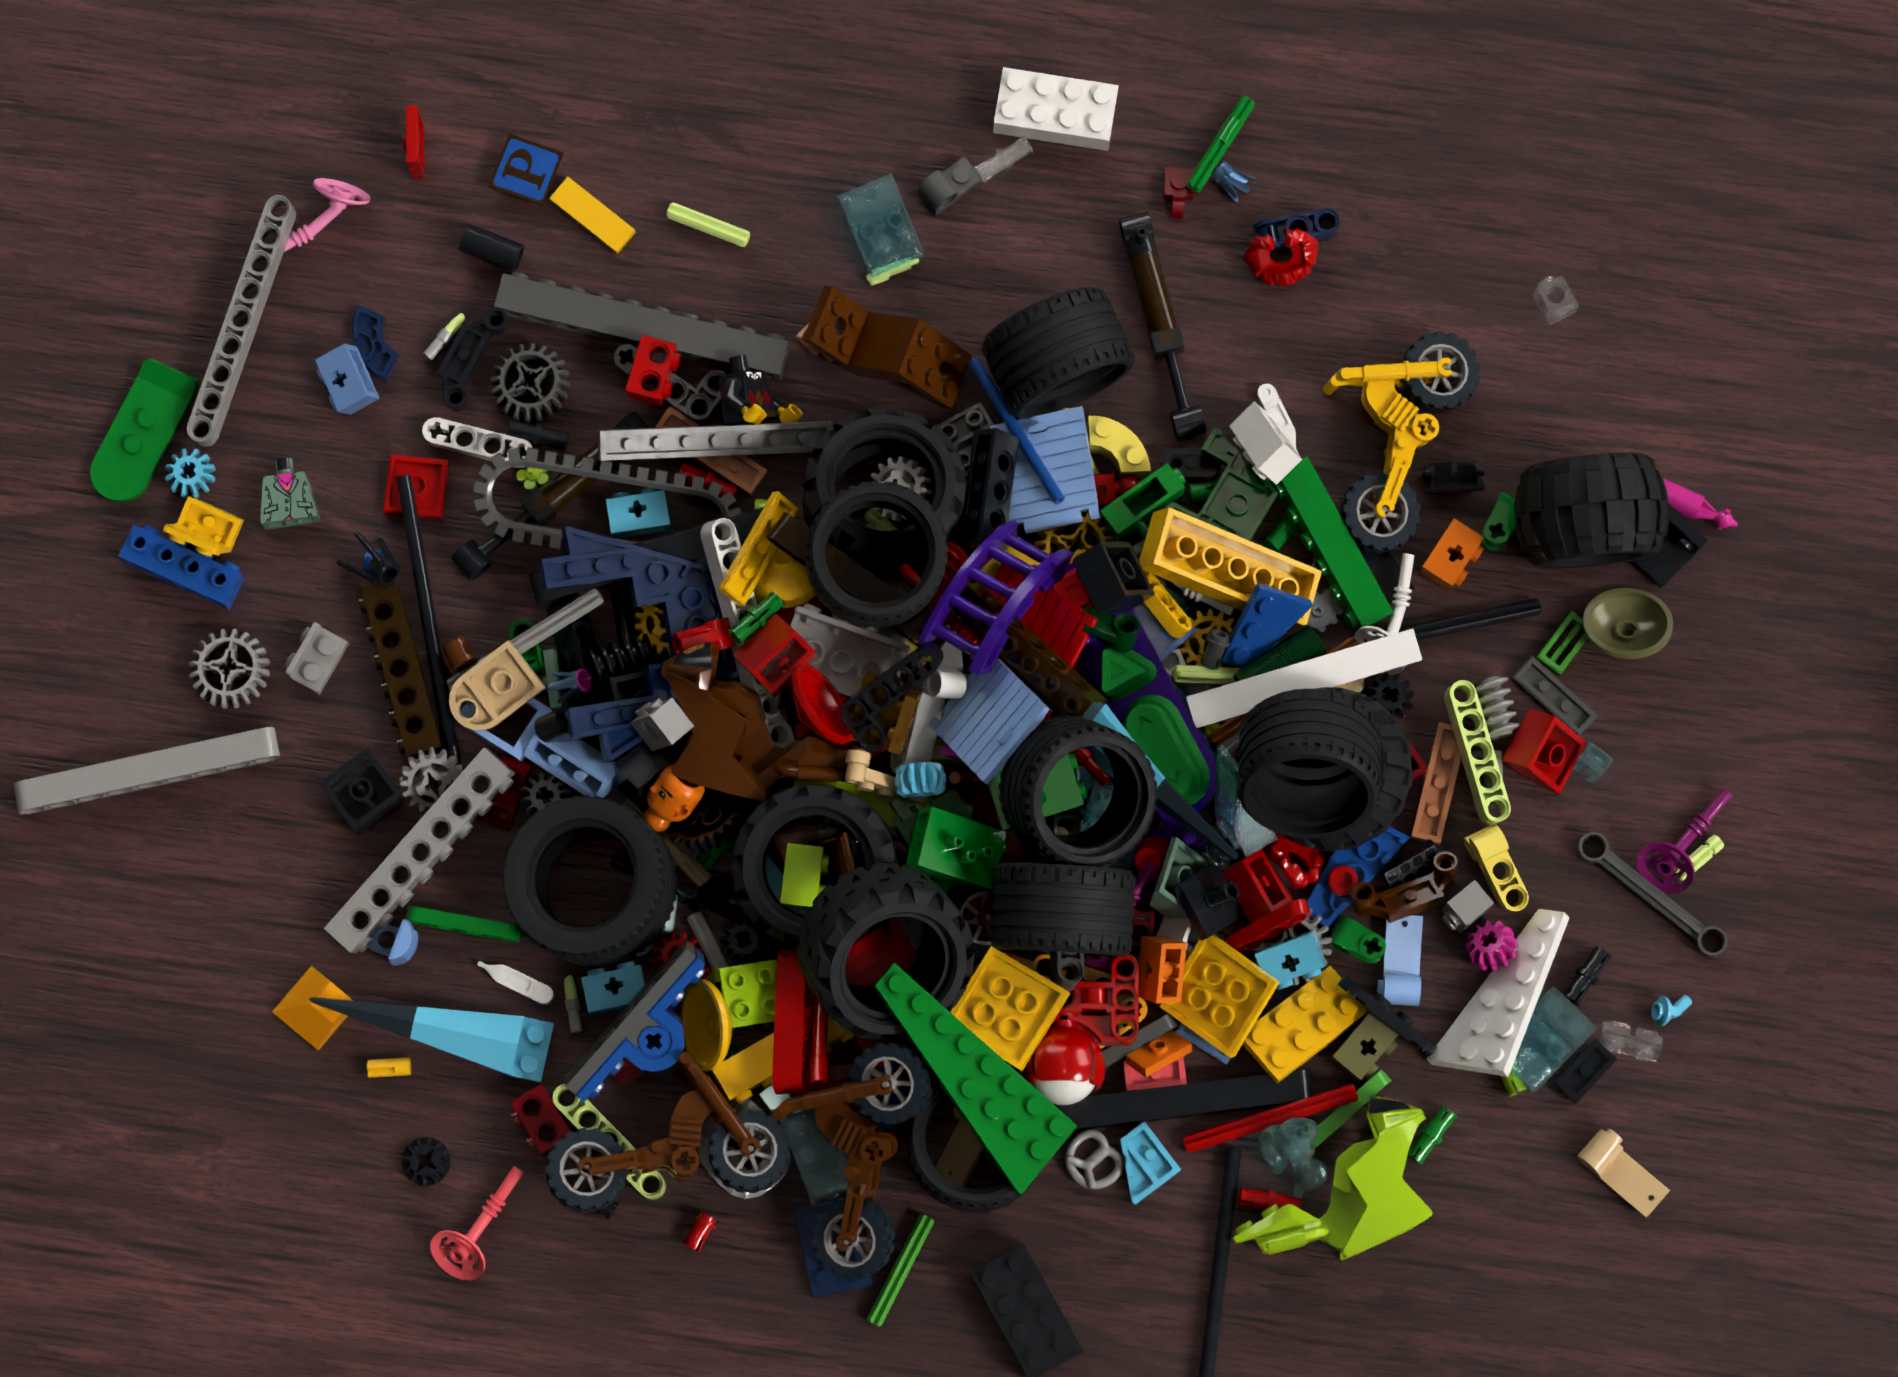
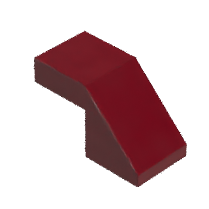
M503 755L500 760L516 773L511 778L514 782L505 793H498L491 802L494 805L482 817L481 821L510 831L520 805V800L524 794L521 789L527 785L531 764Z

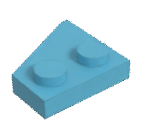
M1145 1121L1120 1139L1131 1201L1134 1206L1181 1171V1168Z

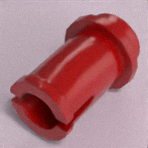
M702 1211L698 1216H694L696 1221L685 1241H683V1244L698 1252L701 1251L711 1229L716 1228L714 1225L716 1219Z

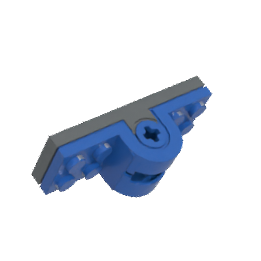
M685 939L566 1074L565 1087L574 1094L577 1093V1097L585 1102L589 1096L594 1099L605 1086L603 1082L609 1073L614 1076L625 1063L623 1061L624 1057L642 1072L644 1070L652 1072L662 1071L675 1064L683 1052L685 1039L682 1015L673 1007L684 997L685 993L683 991L690 982L695 984L705 973L703 969L705 966L704 954L697 948L695 949ZM648 1034L652 1035L650 1039L647 1037Z

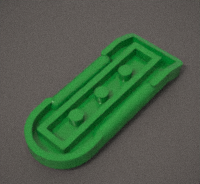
M154 358L146 359L143 362L133 386L91 464V481L102 497L115 503H127L139 498L146 491L153 478V473L181 420L185 418L199 388V381L196 378Z

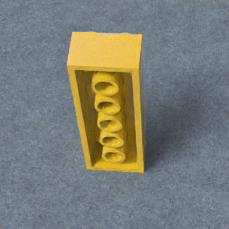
M1170 507L1153 512L1139 560L1144 571L1243 611L1257 583L1309 599L1313 605L1322 572ZM1311 608L1289 630L1302 628L1307 625Z

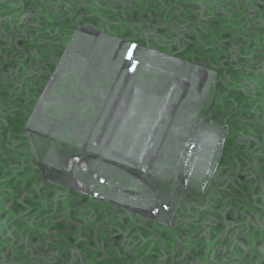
M1563 275L1555 279L1553 276H1549L1537 283L1538 287L1533 297L1549 326L1576 312L1579 304ZM1557 293L1560 295L1562 302L1552 303L1548 299L1547 294Z

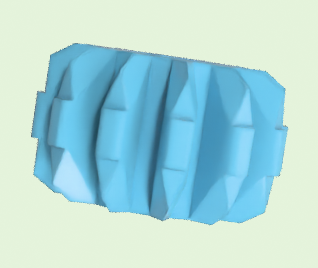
M195 448L189 456L188 451L182 449V457L180 459L175 454L171 456L175 463L174 465L166 464L165 469L170 474L165 477L167 483H173L170 489L173 493L180 491L182 498L186 499L190 491L194 498H199V489L202 488L206 493L210 491L205 483L215 482V477L210 473L214 472L216 468L214 464H208L210 457L207 454L200 456V451ZM191 469L192 472H195V476L190 478L185 472Z
M938 762L903 764L895 769V786H897V793L902 797H930L939 795L946 790V773H944V766Z

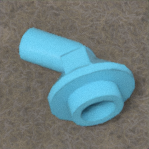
M1683 995L1672 1005L1667 997L1661 996L1652 1005V1018L1657 1026H1665L1672 1018L1680 1016L1692 1004V1000L1687 995Z

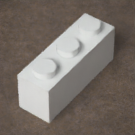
M1255 401L1229 426L1235 434L1234 442L1244 451L1242 454L1254 465L1252 469L1263 480L1268 477L1275 484H1278L1302 460L1275 419Z

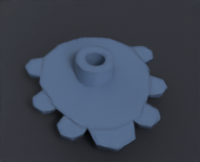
M1328 589L1324 590L1323 595H1319L1318 591H1316L1307 625L1318 629L1320 632H1324L1326 630L1325 626L1329 624H1337L1336 614L1341 615L1343 613V608L1339 607L1341 604L1333 600Z

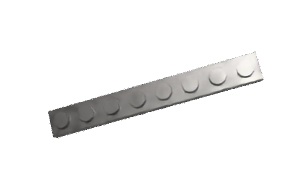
M817 421L758 425L741 424L598 430V460L812 452L813 447L825 431L832 430V422Z

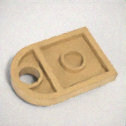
M508 640L456 680L450 691L449 705L454 718L461 725L471 730H486L497 726L546 687L511 640ZM466 700L474 703L476 707V712L471 718L464 717L460 711L461 704Z

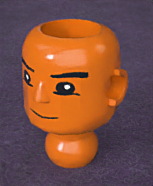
M675 763L663 769L647 792L649 808L644 814V820L656 832L667 830L672 822L686 819L705 793L704 786L690 783L673 775L672 768Z

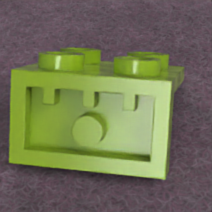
M776 960L719 968L709 972L710 982L712 984L720 983L722 995L731 1013L732 1028L775 1022Z

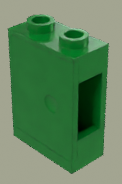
M1166 463L1101 509L1100 527L1105 525L1109 531L1106 535L1113 536L1114 541L1123 542L1136 532L1145 541L1149 528L1147 524L1151 522L1153 512L1165 509L1170 501L1178 503L1182 500L1185 489L1183 483L1186 482L1184 476L1176 467L1172 469Z
M1074 751L1061 758L1047 776L1041 798L1044 817L1084 805L1082 799L1088 797L1083 780L1076 781L1073 770L1079 767ZM1002 768L996 777H993L988 783L1002 830L1011 828V825L1007 824L1005 815L1001 810L1002 803L999 801V783H1001L1000 773L1003 772Z
M935 807L919 809L905 868L910 866L929 876L977 892L993 890L996 884L994 881L995 869L998 867L1000 858L1006 849V842L1004 841L1006 832Z

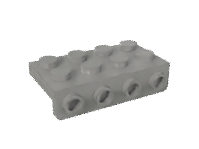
M804 603L803 607L796 606L795 614L790 626L818 655L810 665L824 674L841 695L850 697L860 689L866 672L880 675L906 657L910 652V646L905 644L906 639L898 635L889 633V636L885 637L877 634V628L869 626L868 628L861 626L859 628L848 624L849 621H843L833 614L832 617L820 614L821 609ZM903 670L897 671V676L899 679L901 677Z

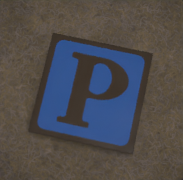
M509 134L488 187L518 199L544 206L564 153Z

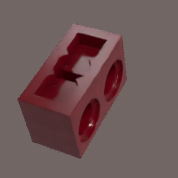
M542 1083L510 1102L514 1110L509 1113L518 1127L524 1125L530 1135L525 1139L534 1154L540 1151L543 1156L548 1155L554 1144L564 1137L565 1134L571 1132ZM530 1101H537L540 1104L539 1113L533 1117L525 1115V1105ZM545 1127H553L556 1130L554 1140L548 1143L542 1142L540 1139L541 1130Z

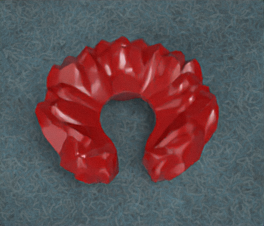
M1288 229L1284 237V243L1287 247L1292 248L1293 255L1286 262H1276L1270 257V251L1274 250L1273 238L1269 234L1264 236L1256 235L1254 240L1250 242V248L1245 251L1243 260L1249 265L1252 275L1258 277L1263 284L1266 282L1271 287L1274 285L1288 287L1310 274L1311 268L1316 264L1317 250L1319 249L1318 240L1300 229Z
M1274 831L1268 833V838L1264 843L1265 852L1269 860L1281 867L1283 876H1286L1287 880L1291 882L1292 889L1304 888L1308 884L1315 883L1320 879L1324 865L1321 850L1299 845ZM1289 852L1296 853L1303 860L1308 872H1305L1299 865L1292 862Z

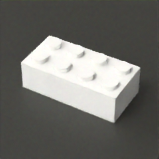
M1003 67L993 133L1108 151L1119 85Z

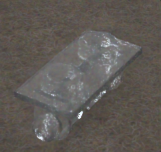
M1612 1019L1610 1022L1604 1021L1601 1031L1603 1034L1599 1043L1609 1052L1627 1054L1641 1061H1657L1663 1049V1037L1659 1036L1658 1032L1637 1027L1635 1036L1630 1035L1631 1025Z

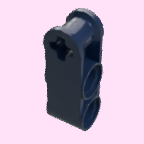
M1322 208L1277 219L1262 220L1255 223L1253 229L1258 233V236L1269 234L1273 238L1274 250H1271L1270 254H1274L1282 250L1291 249V247L1285 245L1284 237L1286 231L1290 230L1292 226H1301L1305 232L1315 237L1318 242L1333 239L1339 228L1340 217L1334 209ZM1322 219H1327L1332 222L1333 227L1331 229H1323L1319 226L1318 222Z

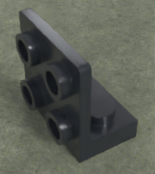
M1670 504L1668 532L1663 537L1664 547L1652 557L1633 561L1659 587H1663L1708 541Z

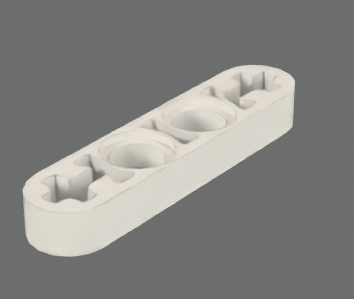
M434 417L428 419L422 429L425 440L432 446L491 461V457L499 452L504 457L507 451V443H510V448L519 447V450H521V447H525L526 453L528 447L533 448L524 439ZM438 425L442 432L451 433V443H447L449 439L441 434H438L436 439H434L431 432H429L430 429L435 430ZM462 432H469L473 436L471 444L465 447L458 445L456 442L458 435ZM491 439H496L501 443L500 450L494 454H489L485 451V444ZM515 466L516 468H526V466Z

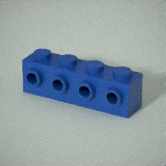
M144 524L142 528L133 525L118 555L123 563L230 610L245 580L239 572L240 568L225 560L223 564L212 560L213 555L212 557L205 556L197 551L194 552L185 548L186 543L182 545L170 539L167 540L159 536L160 531L149 525Z

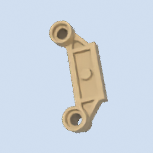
M847 750L845 763L848 766L844 781L856 784V789L872 792L875 790L879 797L895 798V795L900 796L897 793V786H895V778L893 776L867 768L870 763V753L861 750ZM909 797L908 799L909 803L926 805L927 797Z

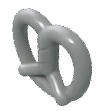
M1086 1129L1081 1131L1070 1141L1066 1148L1064 1156L1066 1169L1072 1179L1084 1188H1105L1114 1183L1124 1170L1122 1155L1116 1149L1109 1146L1106 1137L1098 1130ZM1093 1138L1099 1143V1147L1085 1160L1074 1157L1077 1147L1084 1140ZM1107 1156L1113 1158L1115 1161L1114 1170L1105 1178L1095 1180L1092 1169ZM1076 1167L1084 1170L1085 1177L1079 1173Z

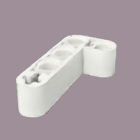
M920 661L917 664L918 668L920 669L926 661ZM941 663L931 676L914 687L923 690L905 748L900 755L891 753L890 766L894 773H896L895 769L903 764L931 761L937 733L929 724L934 718L941 719V709L944 707L946 698L960 699L965 694L967 684L964 674L946 663Z

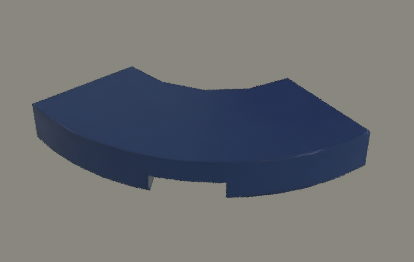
M357 305L352 323L354 344L357 346L367 369L379 379L387 382L398 361L399 354L389 348L384 340L383 327L385 317Z

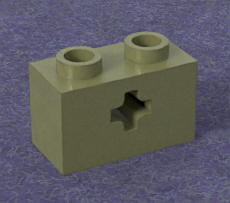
M1370 1011L1330 1060L1357 1083L1363 1077L1368 1081L1379 1068L1375 1062L1383 1054L1387 1058L1398 1046V1043L1394 1040L1399 1033ZM1368 1042H1370L1372 1045H1374L1371 1048V1051L1374 1054L1372 1055L1371 1053H1367L1364 1056L1361 1053L1363 1047L1362 1045H1360V1043L1366 1045Z

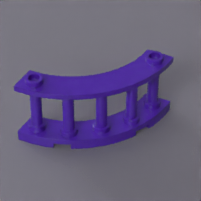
M1015 520L1005 525H999L995 532L979 545L956 573L931 615H927L920 626L922 633L918 640L919 642L924 644L939 637L970 655V659L973 660L968 670L978 676L992 670L997 657L1009 638V635L1005 632L1013 619L1021 620L1034 603L1032 596L1038 590L1045 592L1052 585L1063 579L1074 553L1065 548L1055 553L1050 552L1047 554L1015 536L1014 533L1019 524ZM1010 546L1040 564L1038 566L1035 564L1031 566L1005 550ZM994 558L1026 577L1019 587L1014 586L1012 588L981 571V569ZM972 579L1006 598L1007 603L999 614H991L960 596ZM953 606L987 625L989 631L981 644L975 645L943 626Z

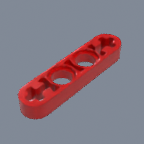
M1305 899L1291 901L1223 941L1244 955L1310 917L1311 912Z

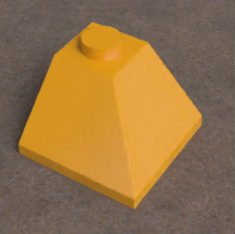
M311 966L272 1012L319 1051L348 1016L314 1004L309 999L316 997L353 1000Z

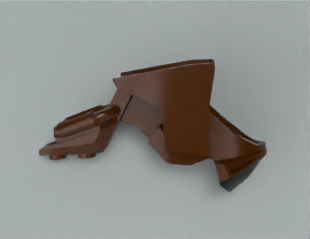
M714 642L688 648L671 659L664 661L662 664L661 675L669 682L685 715L694 725L691 729L693 733L682 748L683 752L672 768L673 775L690 783L732 795L765 801V789L781 776L798 778L799 781L837 782V780L841 781L847 767L845 763L847 750H861L872 754L871 751L864 749L857 741H851L845 745L835 744L815 734L812 730H808L784 750L776 746L769 735L765 723L767 717L757 691L739 681H720L717 678L716 670L720 651Z

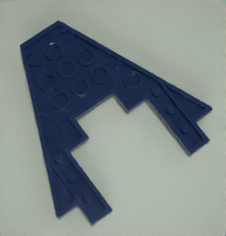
M573 527L561 529L566 556L538 560L543 590L628 578L633 608L662 604L671 658L677 655L672 644L674 633L700 627L703 623L723 618L709 566ZM742 613L739 615V621L744 617ZM732 648L721 650L719 653L716 676L720 681H732L739 676L735 659L732 656ZM663 663L644 667L649 696L565 709L570 739L599 735L603 763L614 760L643 740L630 723L638 717L635 712L647 702L652 703L658 698L663 701L672 697L683 711L669 682L660 673Z

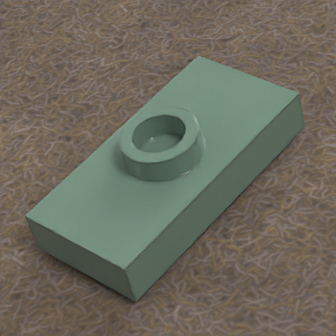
M554 649L543 650L546 674H542V683L546 687L544 689L545 692L548 691L550 709L554 711L559 708L568 707L567 699L557 703V699L566 693V688L554 691L548 689L549 684L564 679V676L552 675V672H563L558 652Z

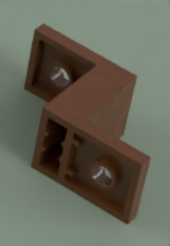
M830 286L823 287L803 338L804 341L856 376L907 383L941 407L949 409L953 407L969 366L968 363L972 358L970 353L921 319L868 312ZM836 319H837V321H838V328H837V330H836L835 327H834V323H835ZM940 364H942L941 374L938 371Z

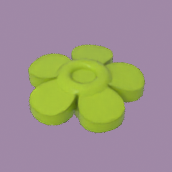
M526 467V470L521 469L516 475L518 481L524 482L525 489L529 491L537 488V482L540 486H543L549 481V476L546 474L549 470Z

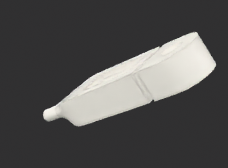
M1262 384L1257 392V398L1261 406L1275 419L1297 451L1295 428L1279 399L1276 389L1271 384Z
M481 961L477 964V966L484 968L497 983L529 999L531 998L543 1005L549 1004L553 1000L554 992L548 985L538 982L517 970L502 964H485Z

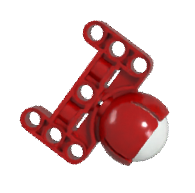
M1002 952L1015 960L1011 954ZM1132 955L1116 957L1113 960L1111 982H1079L1069 992L1072 998L1071 1003L1062 1006L1029 1062L1021 1072V1076L1052 1104H1074L1087 1097L1091 1091L1101 1088L1106 1068L1104 1056L1099 1045L1129 1046L1137 1039L1139 1028V965ZM1121 964H1128L1132 967L1133 973L1130 976L1124 977L1119 975L1116 969ZM1120 994H1128L1132 997L1133 1003L1123 1007L1117 1003L1116 998ZM1082 1014H1085V1015H1106V1016H1084V1015H1082ZM1120 1024H1128L1133 1029V1032L1127 1037H1122L1116 1032V1028Z

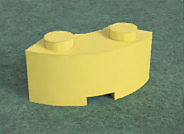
M1088 416L1087 429L1090 453L1100 454L1109 459L1116 467L1119 479L1125 475H1132L1137 479L1147 478L1151 472L1150 462L1146 450L1138 437L1126 426L1115 420L1101 416Z

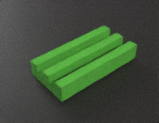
M1571 610L1536 657L1547 668L1554 670L1558 676L1562 674L1587 640L1584 633L1562 664L1559 666L1555 663L1580 628L1583 627V618ZM1571 620H1574L1577 624L1549 659L1545 655Z

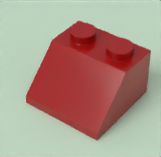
M1529 708L1502 760L1518 774L1560 795L1587 743L1555 715Z

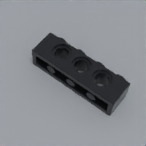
M1000 429L974 430L958 539V545L971 551H975L985 539L995 532L999 525L1008 523L1019 438Z

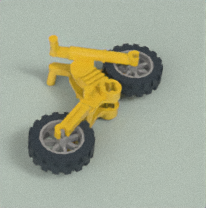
M1438 331L1434 334L1428 333L1422 336L1405 351L1404 358L1400 363L1341 368L1323 387V392L1326 395H1332L1339 387H1363L1361 401L1364 408L1374 420V424L1389 434L1387 448L1383 452L1385 456L1383 472L1367 474L1357 480L1346 490L1339 509H1341L1340 516L1356 545L1361 546L1362 550L1366 552L1374 551L1377 554L1396 550L1417 531L1416 527L1420 523L1419 511H1421V506L1416 500L1418 496L1414 489L1411 491L1408 487L1410 484L1404 479L1411 466L1415 449L1422 448L1437 436L1439 423L1431 414L1419 415L1417 413L1419 410L1417 405L1423 406V410L1429 412L1434 410L1436 413L1454 410L1475 393L1476 386L1479 384L1480 376L1478 371L1481 370L1480 362H1477L1475 358L1477 354L1474 349L1471 350L1468 347L1469 343L1465 339H1458V335L1454 333L1444 334V331ZM1436 352V361H1430L1425 356L1428 353ZM1442 353H1446L1453 359L1442 358ZM1455 362L1458 365L1459 373L1452 372L1450 368ZM1447 377L1459 379L1454 389H1452ZM1441 382L1446 390L1445 393L1435 391L1437 385ZM1395 385L1397 388L1404 385L1402 389L1406 395L1409 394L1412 398L1411 402L1407 401L1408 399L1405 397L1403 398L1400 393H1397ZM1376 492L1372 502L1365 498L1366 495ZM1361 503L1369 508L1366 514L1360 515ZM1396 503L1399 507L1400 514L1392 513V511L1395 509ZM1387 518L1399 520L1394 530H1392ZM1366 519L1371 528L1368 529L1362 520ZM1379 522L1382 523L1387 532L1386 534L1375 533Z

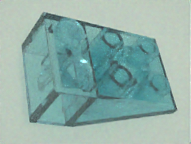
M892 173L835 196L844 221L871 277L925 255Z
M1552 986L1538 1000L1511 1071L1535 1093L1591 1036L1597 1027L1555 986Z

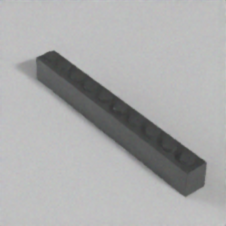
M511 272V275L503 273L494 307L504 310L507 317L619 344H630L636 348L639 346L641 336L645 335L675 343L678 350L677 353L681 354L682 359L731 370L729 358L746 355L749 371H763L766 379L781 382L789 352V341H785V338L781 335L768 333L767 336L756 334L754 329L744 326L734 329L727 327V323L719 320H710L709 323L699 320L698 316L690 313H682V316L670 313L669 309L661 306H654L653 309L642 307V303L631 299H625V302L613 300L614 297L606 293L597 292L596 295L585 293L584 289L577 286H568V289L558 287L557 283L548 279H540L537 282L529 280L527 275L518 272Z

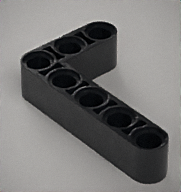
M573 593L551 602L547 607L548 617L575 601L581 595ZM588 612L554 633L553 637L562 671L573 672L582 668L586 669L591 675L592 687L587 692H580L570 697L572 707L556 709L535 721V732L543 742L591 740L599 736L570 739L565 709L605 703L601 690L602 684L594 675L588 656V648H591L593 653L596 654L597 647Z

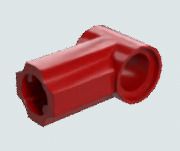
M728 617L703 623L700 627L674 633L672 644L675 653L679 654L688 648L709 642H714L719 651L735 647V642L728 634V630L731 628Z

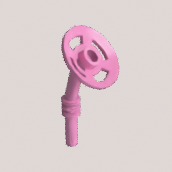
M327 178L315 179L313 187L323 196L330 199L329 205L331 206L308 226L304 224L303 229L299 227L297 232L293 230L284 252L297 245L301 247L302 242L307 244L308 239L314 240L313 236L342 212V209H346L347 205L368 204L370 202V195L362 189L342 181Z

